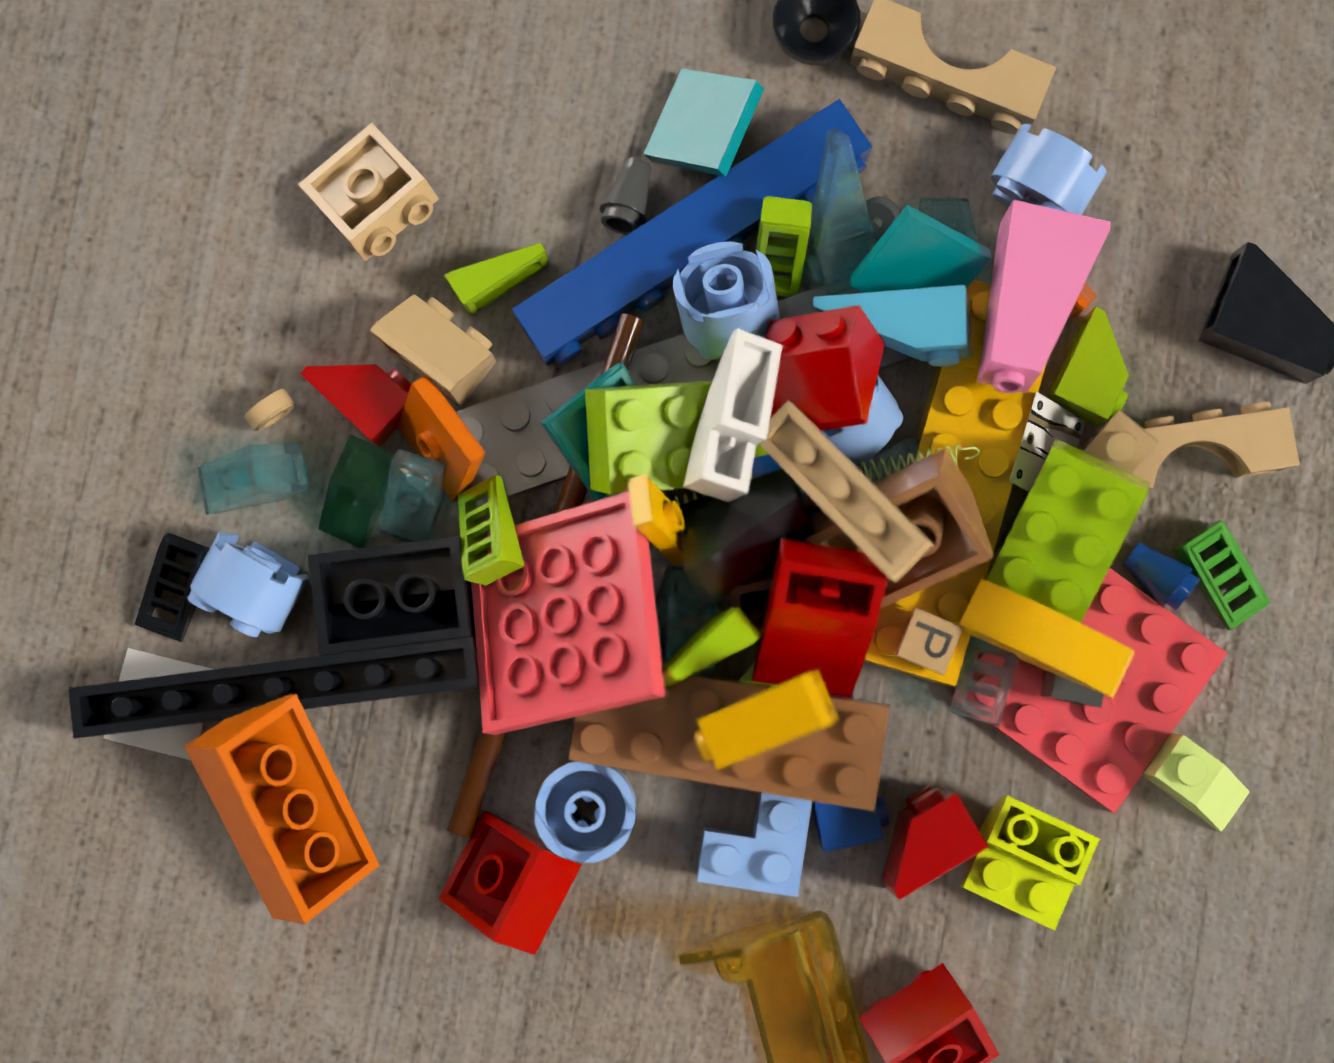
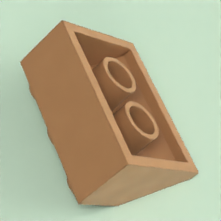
M946 448L873 483L934 544L897 582L888 577L881 608L993 557L972 489ZM822 508L815 511L813 516L815 533L806 539L808 543L863 552Z

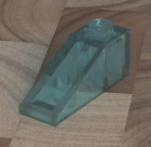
M838 128L827 132L812 206L811 228L807 244L810 255L805 256L804 261L811 284L818 283L828 296L854 289L850 284V276L876 244L850 137Z

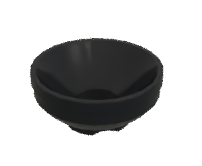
M777 0L772 15L773 31L781 49L792 59L808 65H824L842 57L853 45L861 22L857 0ZM809 18L820 19L827 26L828 34L821 41H808L800 32L801 24Z

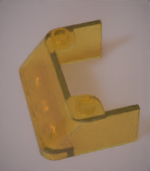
M825 912L800 913L725 933L678 955L680 965L713 961L718 974L726 983H747L767 1063H871L836 930L832 920Z

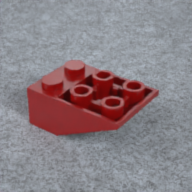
M781 538L752 681L782 685L805 674L819 670L829 694L852 697L877 627L888 576L864 552Z

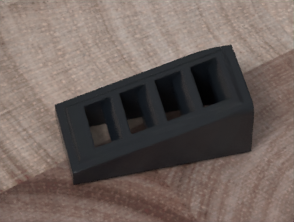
M165 531L155 556L134 625L183 642L197 607L187 599L191 592L190 584L210 547ZM177 552L194 558L193 568L175 562ZM173 571L189 577L187 587L167 580L169 572ZM165 589L183 596L181 605L160 598L162 590ZM155 607L176 614L175 624L152 616Z

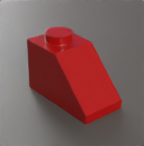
M377 364L306 366L300 373L378 447L398 428L397 425L411 383L395 368L387 375Z

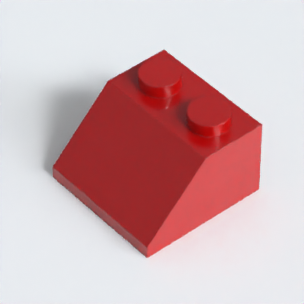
M860 305L770 321L765 339L782 345L770 419L789 400L819 430L867 424L885 343Z
M927 785L905 799L908 806L898 812L881 879L886 889L898 900L905 898L988 848L957 793L942 787L933 789L931 785Z
M484 810L438 899L493 942L535 955L582 864L554 854L541 838Z
M943 963L932 970L920 973L913 979L912 983L892 996L880 999L872 1005L869 1011L858 1017L886 1063H988L1000 1055L974 1007Z

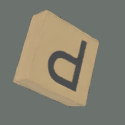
M913 608L894 656L938 674L945 675L963 627L920 609Z

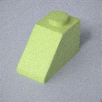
M1171 733L1142 774L1150 782L1220 832L1224 830L1249 794V790L1225 764L1182 734Z

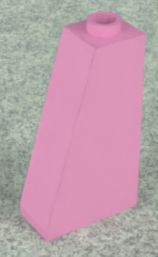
M1017 200L1012 201L998 229L977 382L992 385L995 390L1003 393H1027L1043 371L1107 238L1111 226L1110 221Z

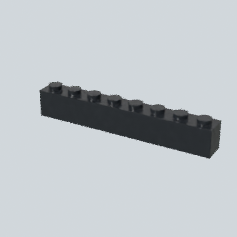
M464 637L68 688L73 739L225 720L289 694H296L303 709L306 710L478 688L476 638Z

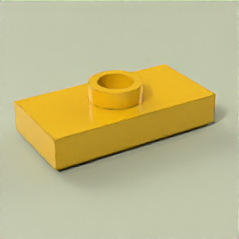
M646 474L629 479L630 483L628 485L633 525L669 562H672L673 565L683 563L681 530L684 529V520L678 503L670 501Z

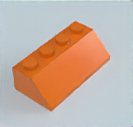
M289 694L227 718L184 746L273 919L306 924L380 866L296 694Z

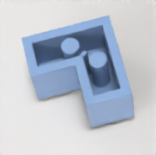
M758 792L752 833L703 826L696 873L697 882L798 897L812 801Z

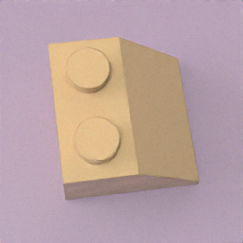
M413 294L378 320L369 331L385 350L421 377L425 375L430 377L444 395L462 407L496 363L493 354L489 351L492 343L471 326L465 332L450 321L454 314L435 298L431 297L426 303Z

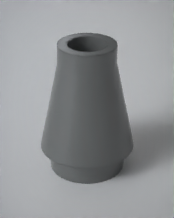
M635 158L624 160L620 173L599 208L602 213L601 223L606 228L628 235L646 223L649 176L652 170L648 163Z

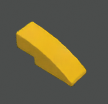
M982 578L959 623L970 635L1014 653L1025 662L1112 699L1135 653L1133 649L1072 618Z

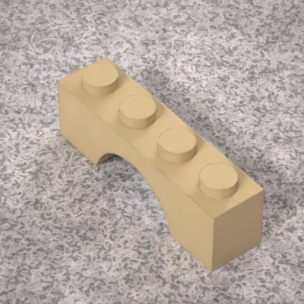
M890 0L873 1L849 63L857 67L858 72L873 80L888 79L902 85V89L914 97H933L945 102L947 108L954 113L963 116L975 114L990 120L994 128L1008 134H1016L1022 124L1034 123L1057 68L1013 49L996 63L984 68L961 69L951 66L940 60L928 47L922 32L921 13Z
M1260 402L1240 407V415L1223 417L1222 409H1214L1192 414L1193 422L1175 424L1174 416L1144 421V430L1156 438L1159 443L1132 474L1148 481L1149 489L1153 488L1157 471L1163 460L1173 450L1181 447H1195L1213 453L1228 466L1235 478L1280 472L1300 466L1290 408L1272 410L1270 402ZM1100 427V428H1097V429H1096L1097 434L1100 432V430H1101L1103 427ZM1094 437L1083 442L1084 449L1093 440Z

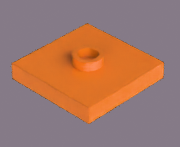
M425 375L412 382L397 427L452 502L458 500L459 494L470 488L485 456V451L431 378Z

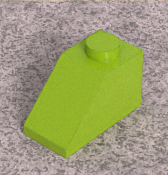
M1095 307L1084 316L1046 396L1095 427L1107 421L1109 417L1112 418L1119 409L1122 410L1128 398V392L1123 391V387L1129 374L1105 310Z

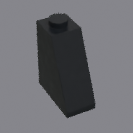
M1247 242L1233 252L1198 341L1305 384L1324 376V374H1329L1334 368V323L1257 245Z
M783 468L751 479L748 493L730 502L706 495L679 505L684 520V529L681 530L684 572L704 607L714 604L773 563L777 558L781 538L803 542L815 533L811 512L818 510V504Z

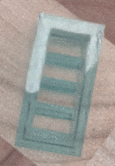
M970 635L950 710L951 713L1000 727L1019 658L1014 653ZM983 652L1005 658L1004 666L978 660L979 653ZM978 672L999 678L998 687L972 680L973 673ZM968 691L995 698L993 707L966 700Z

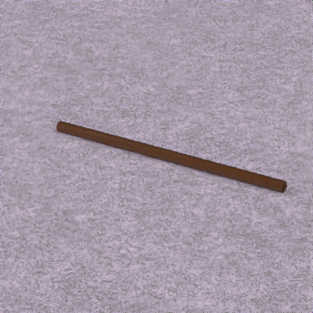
M621 313L601 375L617 363H623L626 369H629L645 322L644 320ZM571 466L567 472L554 513L583 505L588 490ZM481 727L447 828L451 833L463 837H471L506 733L497 735L483 733V727Z

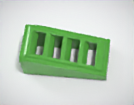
M1222 520L1209 524L1172 549L1181 563L1193 568L1191 573L1200 579L1197 584L1198 588L1227 630H1232L1271 603L1236 540ZM1214 543L1219 551L1203 561L1199 553ZM1225 559L1230 567L1212 577L1209 569ZM1236 575L1240 583L1222 594L1218 586ZM1247 591L1252 599L1232 612L1227 603Z

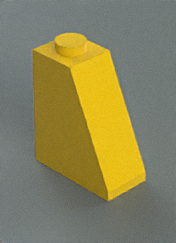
M815 670L697 720L700 731L695 732L694 736L703 759L706 762L713 760L717 770L829 726L839 717L819 670Z

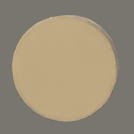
M285 389L277 390L253 406L244 415V418L255 432H261L285 417L294 408V401Z

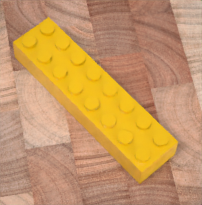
M974 279L966 288L970 299L971 358H959V363L952 366H936L911 454L916 462L918 451L925 458L927 449L934 454L937 447L942 450L949 446L953 456L956 444L960 448L976 447L980 450L976 457L965 459V457L976 455L978 451L976 449L959 450L957 447V467L972 489L992 552H994L1013 485L1009 481L1036 391L1039 392L1046 364L1027 393H1003L995 390L992 385L977 382L991 284ZM911 458L909 459V465L913 464ZM991 559L881 608L877 627L864 662L940 685L956 686L970 634L964 628L945 675L938 674L894 655L913 608L920 609L961 626L959 623L981 578L986 580Z

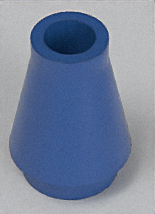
M1139 542L1122 564L1133 573L1162 607L1166 603L1175 611L1200 581L1198 577L1191 573L1192 567L1159 553L1142 542Z

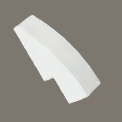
M738 328L732 332L700 417L688 462L684 488L726 502H730L748 493L756 445L767 438L782 351L781 344Z

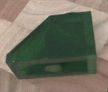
M350 434L329 479L318 529L359 548H365L404 461L396 454Z

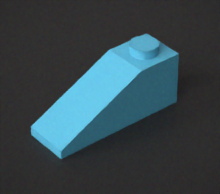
M965 285L813 297V307L817 312L860 305L886 347L920 361H928L929 365L940 367L952 366L959 363V358H971L970 299Z

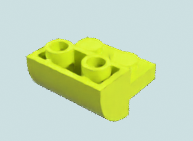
M1004 795L992 807L979 830L988 848L971 858L959 886L1055 931L1074 885H1081L1100 838L1017 799Z

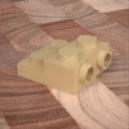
M372 122L298 184L364 261H367L372 255L383 256L387 254L395 245L396 235L410 223L418 225L425 222L432 214L433 204L439 200L427 180Z

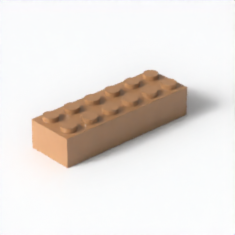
M694 673L681 681L664 687V697L576 716L569 760L874 811L891 704L829 695L839 717L833 724L717 770L714 761L706 762L699 751L694 736L695 732L700 731L697 720L777 686Z

